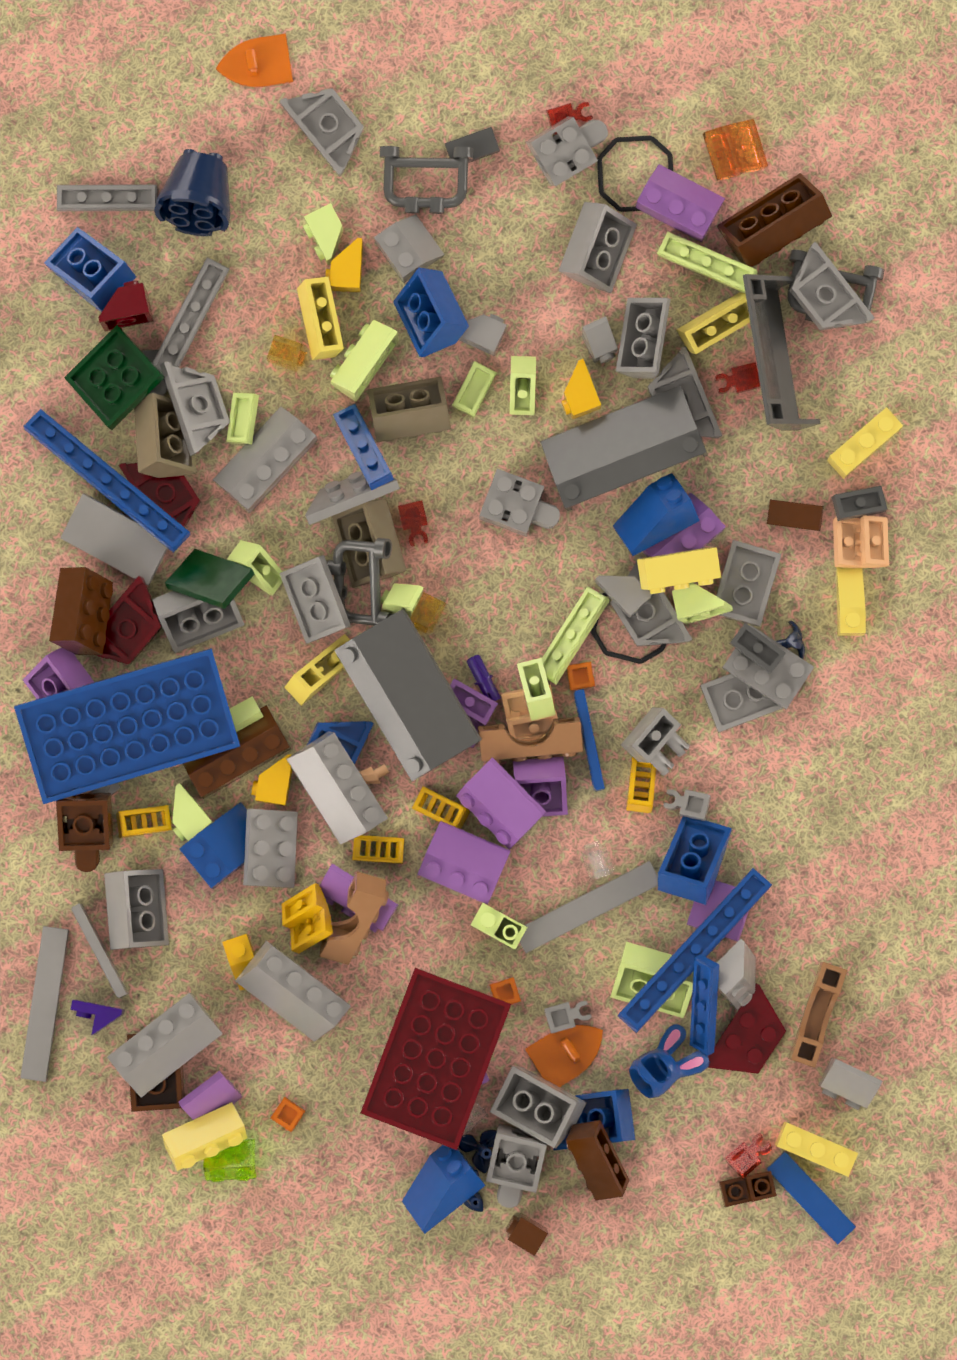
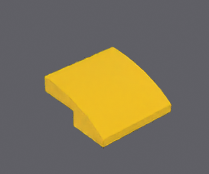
M314 883L281 904L282 926L290 928L291 951L300 954L333 934L329 908L319 884Z

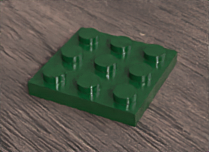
M116 325L64 378L109 429L113 430L165 376L124 330Z

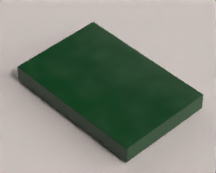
M194 549L167 579L165 585L167 589L225 609L255 574L250 567Z

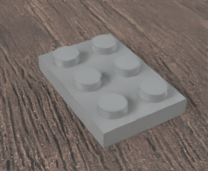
M736 540L732 541L716 596L730 604L733 611L720 614V616L757 627L761 626L781 558L780 553Z
M324 555L280 573L306 644L351 626Z
M750 625L786 654L772 673L769 674L735 648L722 668L786 710L814 666Z
M732 674L700 685L718 733L783 709Z
M247 809L243 885L294 888L298 812Z

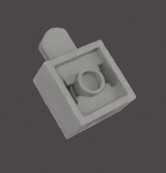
M568 116L526 141V144L551 186H557L598 161L591 148L607 138L608 130L607 126L600 120H590L579 127L575 118Z
M497 469L481 509L479 520L527 537L531 524L546 529L555 527L559 522L560 512L555 505L541 501L544 492L543 485Z
M499 1124L486 1182L499 1184L497 1191L498 1202L506 1208H512L519 1204L523 1190L536 1193L547 1144L519 1128Z

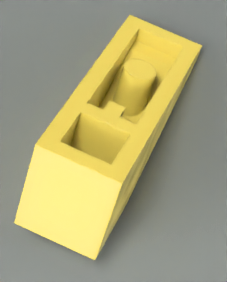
M836 567L838 636H863L866 633L862 568Z
M345 634L295 673L284 687L301 706L344 669L334 650L350 640Z

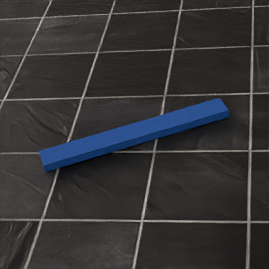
M42 409L23 426L25 431L173 553L190 536V532Z
M752 868L623 1008L618 1017L637 1034L694 971V958L699 955L707 957L769 890L772 884Z

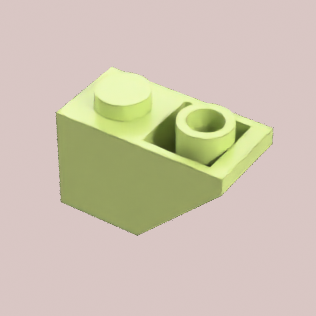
M331 203L304 216L306 224L303 225L308 238H314L318 245L314 247V250L319 260L325 259L327 265H330L335 257L343 232L342 224Z
M482 903L471 923L472 927L514 950L528 928L485 903Z

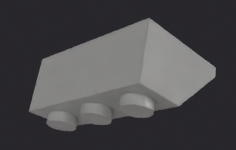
M584 202L559 272L574 281L611 293L637 224L606 204Z
M627 298L616 372L632 378L654 379L659 374L671 299Z
M175 591L152 599L158 618L174 653L245 625L235 599L225 609Z
M163 869L105 873L110 950L169 945Z
M512 1066L490 1112L547 1145L557 1148L569 1134L573 1124L577 1123L587 1102L524 1067Z

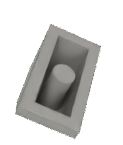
M483 314L467 320L469 327L459 341L495 356L507 330V325L503 323L504 320L496 315L490 314V316H486Z
M606 316L583 326L582 339L593 362L600 361L603 364L615 358L614 354L617 353L618 348Z
M599 575L595 579V583L629 618L652 598L650 590L641 589L640 580L636 577Z

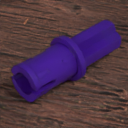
M475 655L469 658L467 664L476 680L475 686L478 685L482 694L491 700L501 699L502 697L499 695L491 679L493 675H489L481 656Z

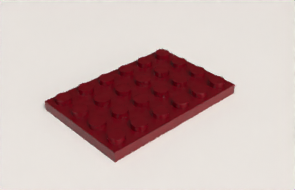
M415 968L360 1114L457 1150L511 1004Z

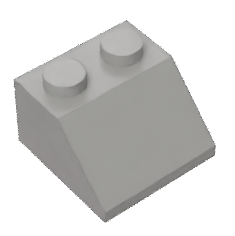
M416 214L395 222L374 237L375 244L403 283L412 277L418 267L427 268L445 255Z
M742 939L717 962L719 964L718 992L737 1010L741 1006L748 1004L752 999V994L755 992L756 957Z
M831 1058L818 1086L824 1088L823 1094L833 1099H836L837 1095L847 1099L846 1105L859 1110L861 1106L868 1108L883 1081L838 1059Z

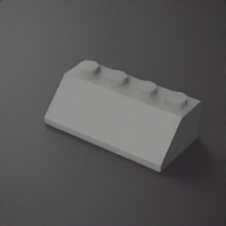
M280 407L255 433L252 445L245 444L217 474L213 481L248 513H251L318 441L317 436L299 419L283 407Z
M328 731L286 759L339 844H343L370 831L388 819L334 732Z
M267 940L235 980V982L314 1042L334 1028L351 1007L343 998Z
M189 993L107 1058L123 1079L140 1097H143L223 1033L195 996Z

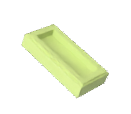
M474 361L452 407L475 417L497 372Z
M233 393L226 442L252 445L259 395L254 393Z

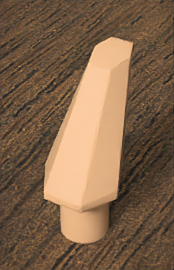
M385 764L375 770L370 767L359 771L366 784H380L379 779L388 774L389 771Z

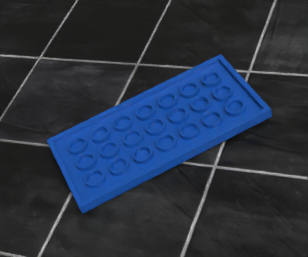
M212 648L14 706L43 804L240 747Z

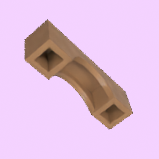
M579 717L553 719L548 732L541 738L533 741H522L514 738L507 732L503 724L478 726V734L482 739L479 741L480 757L486 763L492 757L497 763H501V759H512L514 762L527 760V757L537 756V759L552 758L553 754L572 757L576 756L577 752H583L581 721Z
M361 872L355 874L348 887L347 907L355 915L344 921L332 922L333 934L320 941V957L349 965L352 957L358 955L361 941L363 939L366 940L369 935L371 923L377 921L380 907L385 906L387 903L389 892L386 891L385 879Z
M820 962L788 1059L810 1067H816L823 1046L826 1028L848 970L826 962Z

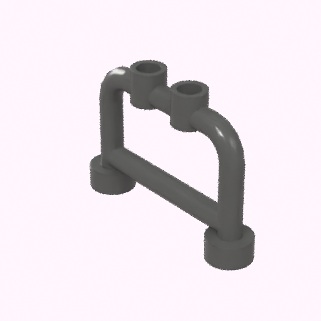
M380 146L379 157L384 158V196L391 205L404 207L405 213H420V208H430L429 213L444 214L445 208L457 207L466 198L468 160L473 159L474 148L454 147L453 158L399 157L400 147ZM394 167L458 168L457 194L453 198L397 197L393 191Z
M791 250L790 261L794 262L791 276L796 277L807 254L806 251ZM866 265L863 275L839 271L847 283L866 286L863 303L871 311L877 280H883L885 269ZM793 283L789 284L787 299L790 306L795 311L806 314L805 320L813 322L789 291Z
M377 538L375 542L342 541L334 549L333 560L327 562L331 575L334 576V583L350 623L374 626L393 615L392 612L381 611L379 558L388 559L392 551L390 539ZM346 550L369 552L371 615L350 613L345 608L347 587L344 586L346 563L343 561V553Z

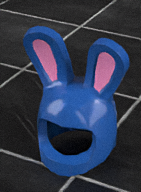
M674 1024L665 1031L658 1047L638 1057L630 1066L629 1074L632 1082L648 1098L660 1097L679 1078L701 1073L709 1066L708 1055L701 1051H696L677 1062L671 1056L686 1038V1031L681 1025Z

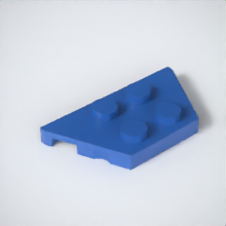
M371 721L317 722L307 745L328 731L334 732L355 765L374 723Z

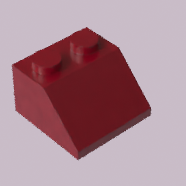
M129 281L123 284L124 287H119L98 317L99 323L105 332L111 331L116 325L125 328L154 322L148 292L143 283Z

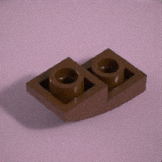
M770 499L767 524L821 531L824 506Z
M771 1171L719 1181L724 1207L777 1196Z

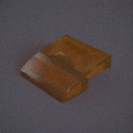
M754 119L725 125L703 133L716 180L737 177L742 173L762 170L768 166Z

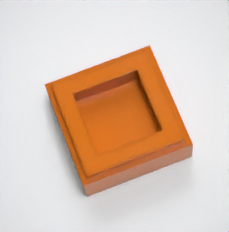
M591 661L567 667L570 691L595 687Z
M514 977L490 984L494 998L510 1004L521 1002Z
M284 1097L270 1119L292 1132L306 1111Z

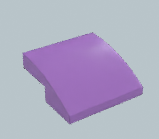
M453 679L450 687L478 732V726L487 725L498 703L460 681Z
M716 880L706 905L694 901L687 925L698 928L735 886ZM748 912L725 938L739 941Z
M218 1071L181 1099L179 1104L194 1120L231 1102L234 1104L243 1096Z

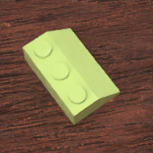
M375 320L370 325L366 323L358 335L361 337L356 345L351 344L344 354L346 360L341 366L337 364L330 374L332 378L331 385L355 402L360 398L399 342L396 330Z
M626 942L610 997L629 1003L669 960L672 954ZM694 971L658 1011L684 1018L693 992Z

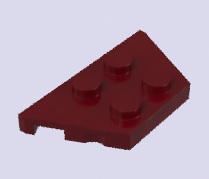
M121 463L118 465L132 485L183 527H186L201 501L184 475L157 478L139 473L138 463Z
M138 576L110 608L103 655L96 656L130 665L161 630L162 624L142 576Z
M755 983V992L752 994V999L748 1004L738 1009L716 1043L714 1053L708 1055L710 1062L707 1068L759 1074L785 1034L786 1030L759 984Z

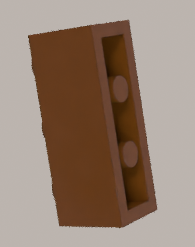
M601 1120L573 1124L566 1138V1145L568 1150L572 1152L577 1168L582 1172L586 1186L591 1191L595 1201L623 1197L630 1180Z
M522 1213L518 1217L513 1215L506 1227L508 1240L534 1256L548 1235L546 1227Z

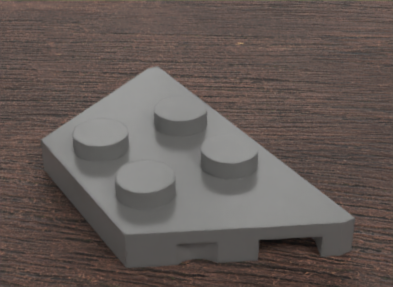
M333 88L322 90L315 94H303L297 98L281 99L279 101L281 106L339 177L343 175L364 130V126Z
M814 242L810 246L789 290L820 331L870 323L875 317L819 245Z
M685 346L648 385L649 393L652 397L681 385L700 436L720 438L722 433Z
M163 362L160 367L165 376L164 379L189 454L193 456L214 438L219 431L227 426L230 421L214 375L205 372L199 373L195 369L188 367L181 369L171 366V362Z
M355 472L349 475L347 479L339 482L332 481L320 489L305 516L309 525L396 491L400 487L394 478V480L371 491L363 473Z
M636 562L628 576H633L640 580L638 564ZM664 592L652 594V598L631 618L611 601L613 609L637 647L685 643L693 640L684 624L677 619L676 611Z

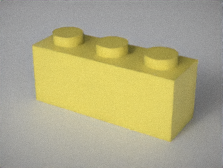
M329 277L305 279L297 288L311 358L312 360L334 358L344 349Z
M739 292L676 329L688 352L698 354L750 323L746 294Z
M886 407L831 454L827 461L844 479L896 435L903 425Z
M717 547L637 559L641 589L650 590V594L665 592V587L674 586V590L690 588L689 583L698 582V586L714 584L713 579L721 578Z
M231 1102L162 1134V1138L175 1168L179 1171L183 1168L192 1167L196 1162L204 1158L213 1157L230 1146L239 1145L243 1140L247 1139L245 1126Z
M785 1121L775 1143L777 1147L849 1177L858 1155L855 1151Z

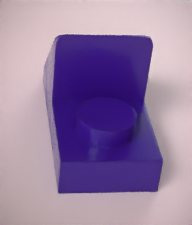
M72 1000L70 1009L77 1011L76 1016L91 1019V1015H95L91 1035L97 1034L125 1013V1009L79 1000Z

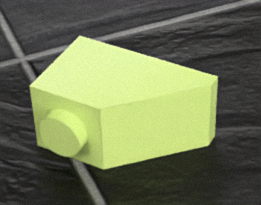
M511 356L509 415H535L536 357Z
M240 540L227 558V560L252 568L255 575L249 581L269 595L273 596L283 582L280 573L283 571L259 544Z
M394 583L391 590L386 589L381 597V604H383L381 611L394 614L404 608L409 618L412 619L419 606L424 587Z
M689 583L690 588L672 591L677 619L686 625L733 611L730 604L694 583Z
M542 658L518 663L517 667L531 721L556 715Z
M181 783L176 785L172 820L176 828L173 831L182 842L185 839L189 841L213 823V821Z

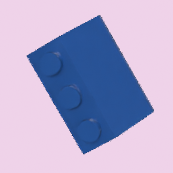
M418 267L393 301L419 357H426L456 344L469 327L442 271Z

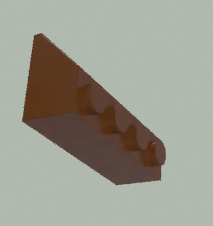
M799 173L718 224L717 228L738 260L747 266L753 267L772 254L779 252L794 240L801 238L813 228L822 225L824 221L832 217L824 195Z
M267 705L260 708L264 716L263 718L236 732L240 747L183 763L201 798L204 799L291 750Z

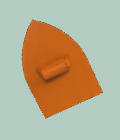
M286 33L254 38L236 45L222 58L216 70L227 79L248 87H265L293 82Z
M575 1025L576 1027L552 1034L549 1033L525 1048L542 1078L561 1087L583 1073L593 1062L601 1045L603 1030L587 1025Z

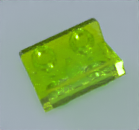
M255 1139L243 1140L237 1146H230L213 1157L204 1158L203 1170L205 1180L222 1182L224 1180L248 1181L257 1178Z

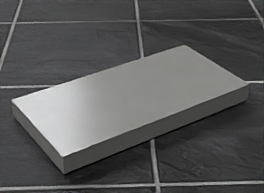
M82 494L61 536V539L134 579L142 576L147 586L150 585L168 550L166 546L133 519L87 494Z

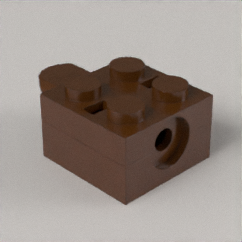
M83 793L57 800L59 851H74L75 865L78 870L82 872L95 870L100 862L99 850H110L114 842L111 793Z

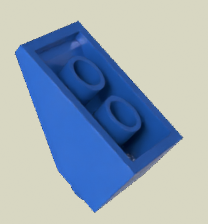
M79 227L44 262L50 270L100 312L103 311L119 287H124V283L133 281L136 278V275L125 261Z
M670 473L651 483L615 522L613 527L631 555L634 556L700 520L692 500L673 473Z
M241 802L179 848L211 889L216 888L244 865L247 809Z
M683 816L658 872V890L706 905L715 885L732 828L706 820L701 821Z
M629 1089L575 1095L587 1102L576 1124L601 1120L611 1143L635 1140ZM567 1136L557 1148H553L554 1151L568 1149L566 1145Z
M442 1145L428 1157L402 1202L423 1233L426 1234L486 1185L459 1149L455 1150Z

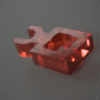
M571 103L547 109L546 113L550 127L568 116L580 121L592 120V115L584 117L581 113L584 107L590 106L589 103H579L575 109L572 108Z
M756 362L731 368V376L723 373L715 376V381L724 380L726 382V387L718 389V394H725L732 387H735L737 394L761 388Z
M423 500L398 505L403 530L411 529L409 536L410 545L415 546L414 537L416 535L423 537L424 544L428 543V535L421 527L428 525Z
M761 1133L753 1137L750 1146L743 1142L725 1157L727 1164L742 1179L762 1163L758 1156L766 1155L772 1150L769 1142L765 1146H758L763 1140Z

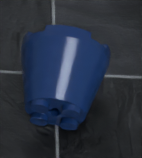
M193 149L184 150L183 155L179 157L156 200L154 212L160 222L166 220L175 225V230L178 232L196 236H212L214 231L222 230L225 232L230 221L228 169L220 154L199 153Z

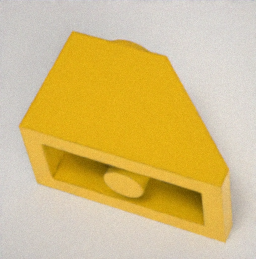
M362 238L354 240L331 261L330 269H326L325 277H329L332 291L361 292Z
M584 359L578 360L564 391L565 400L561 401L565 414H571L572 419L601 409V402Z
M291 754L286 755L261 773L258 781H253L251 795L255 796L256 802L287 806L293 769L286 759Z
M249 934L222 942L235 980L255 956ZM237 983L239 990H244V988Z

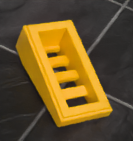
M633 757L631 760L626 810L651 813L654 800L656 768L651 763L638 762ZM636 767L651 768V772L636 771ZM635 777L648 778L650 780L649 782L635 781ZM634 788L648 789V793L634 791ZM633 798L646 799L647 801L634 800Z
M422 786L412 806V809L438 822L442 821L459 829H462L470 813V810L424 786ZM431 795L433 797L425 810L422 807L427 797ZM438 799H439V800H441V803H440V805H439V807H438L436 813L433 814V813H431V812L433 811V809H434V807H435V805H436V803H437V801H438ZM447 804H449L451 807L445 819H443L441 816ZM459 809L453 823H451L450 821L453 815L455 814L456 810Z
M169 805L118 811L116 813L119 838L172 830ZM156 812H161L163 826H158ZM146 814H151L152 827L148 828ZM137 815H140L142 829H137ZM125 817H130L131 830H127Z
M360 835L354 838L352 860L403 864L405 838ZM361 841H366L365 856H360ZM371 841L376 842L375 857L370 856ZM381 842L386 843L385 857H380ZM391 843H396L395 858H390Z

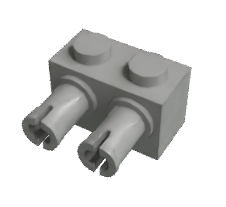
M657 707L650 709L621 744L638 762L651 763L662 776L669 773L670 770L667 768L672 769L674 764L660 752L661 748L667 744L680 757L685 753L683 749L688 750L690 747L676 733L681 724L664 708Z

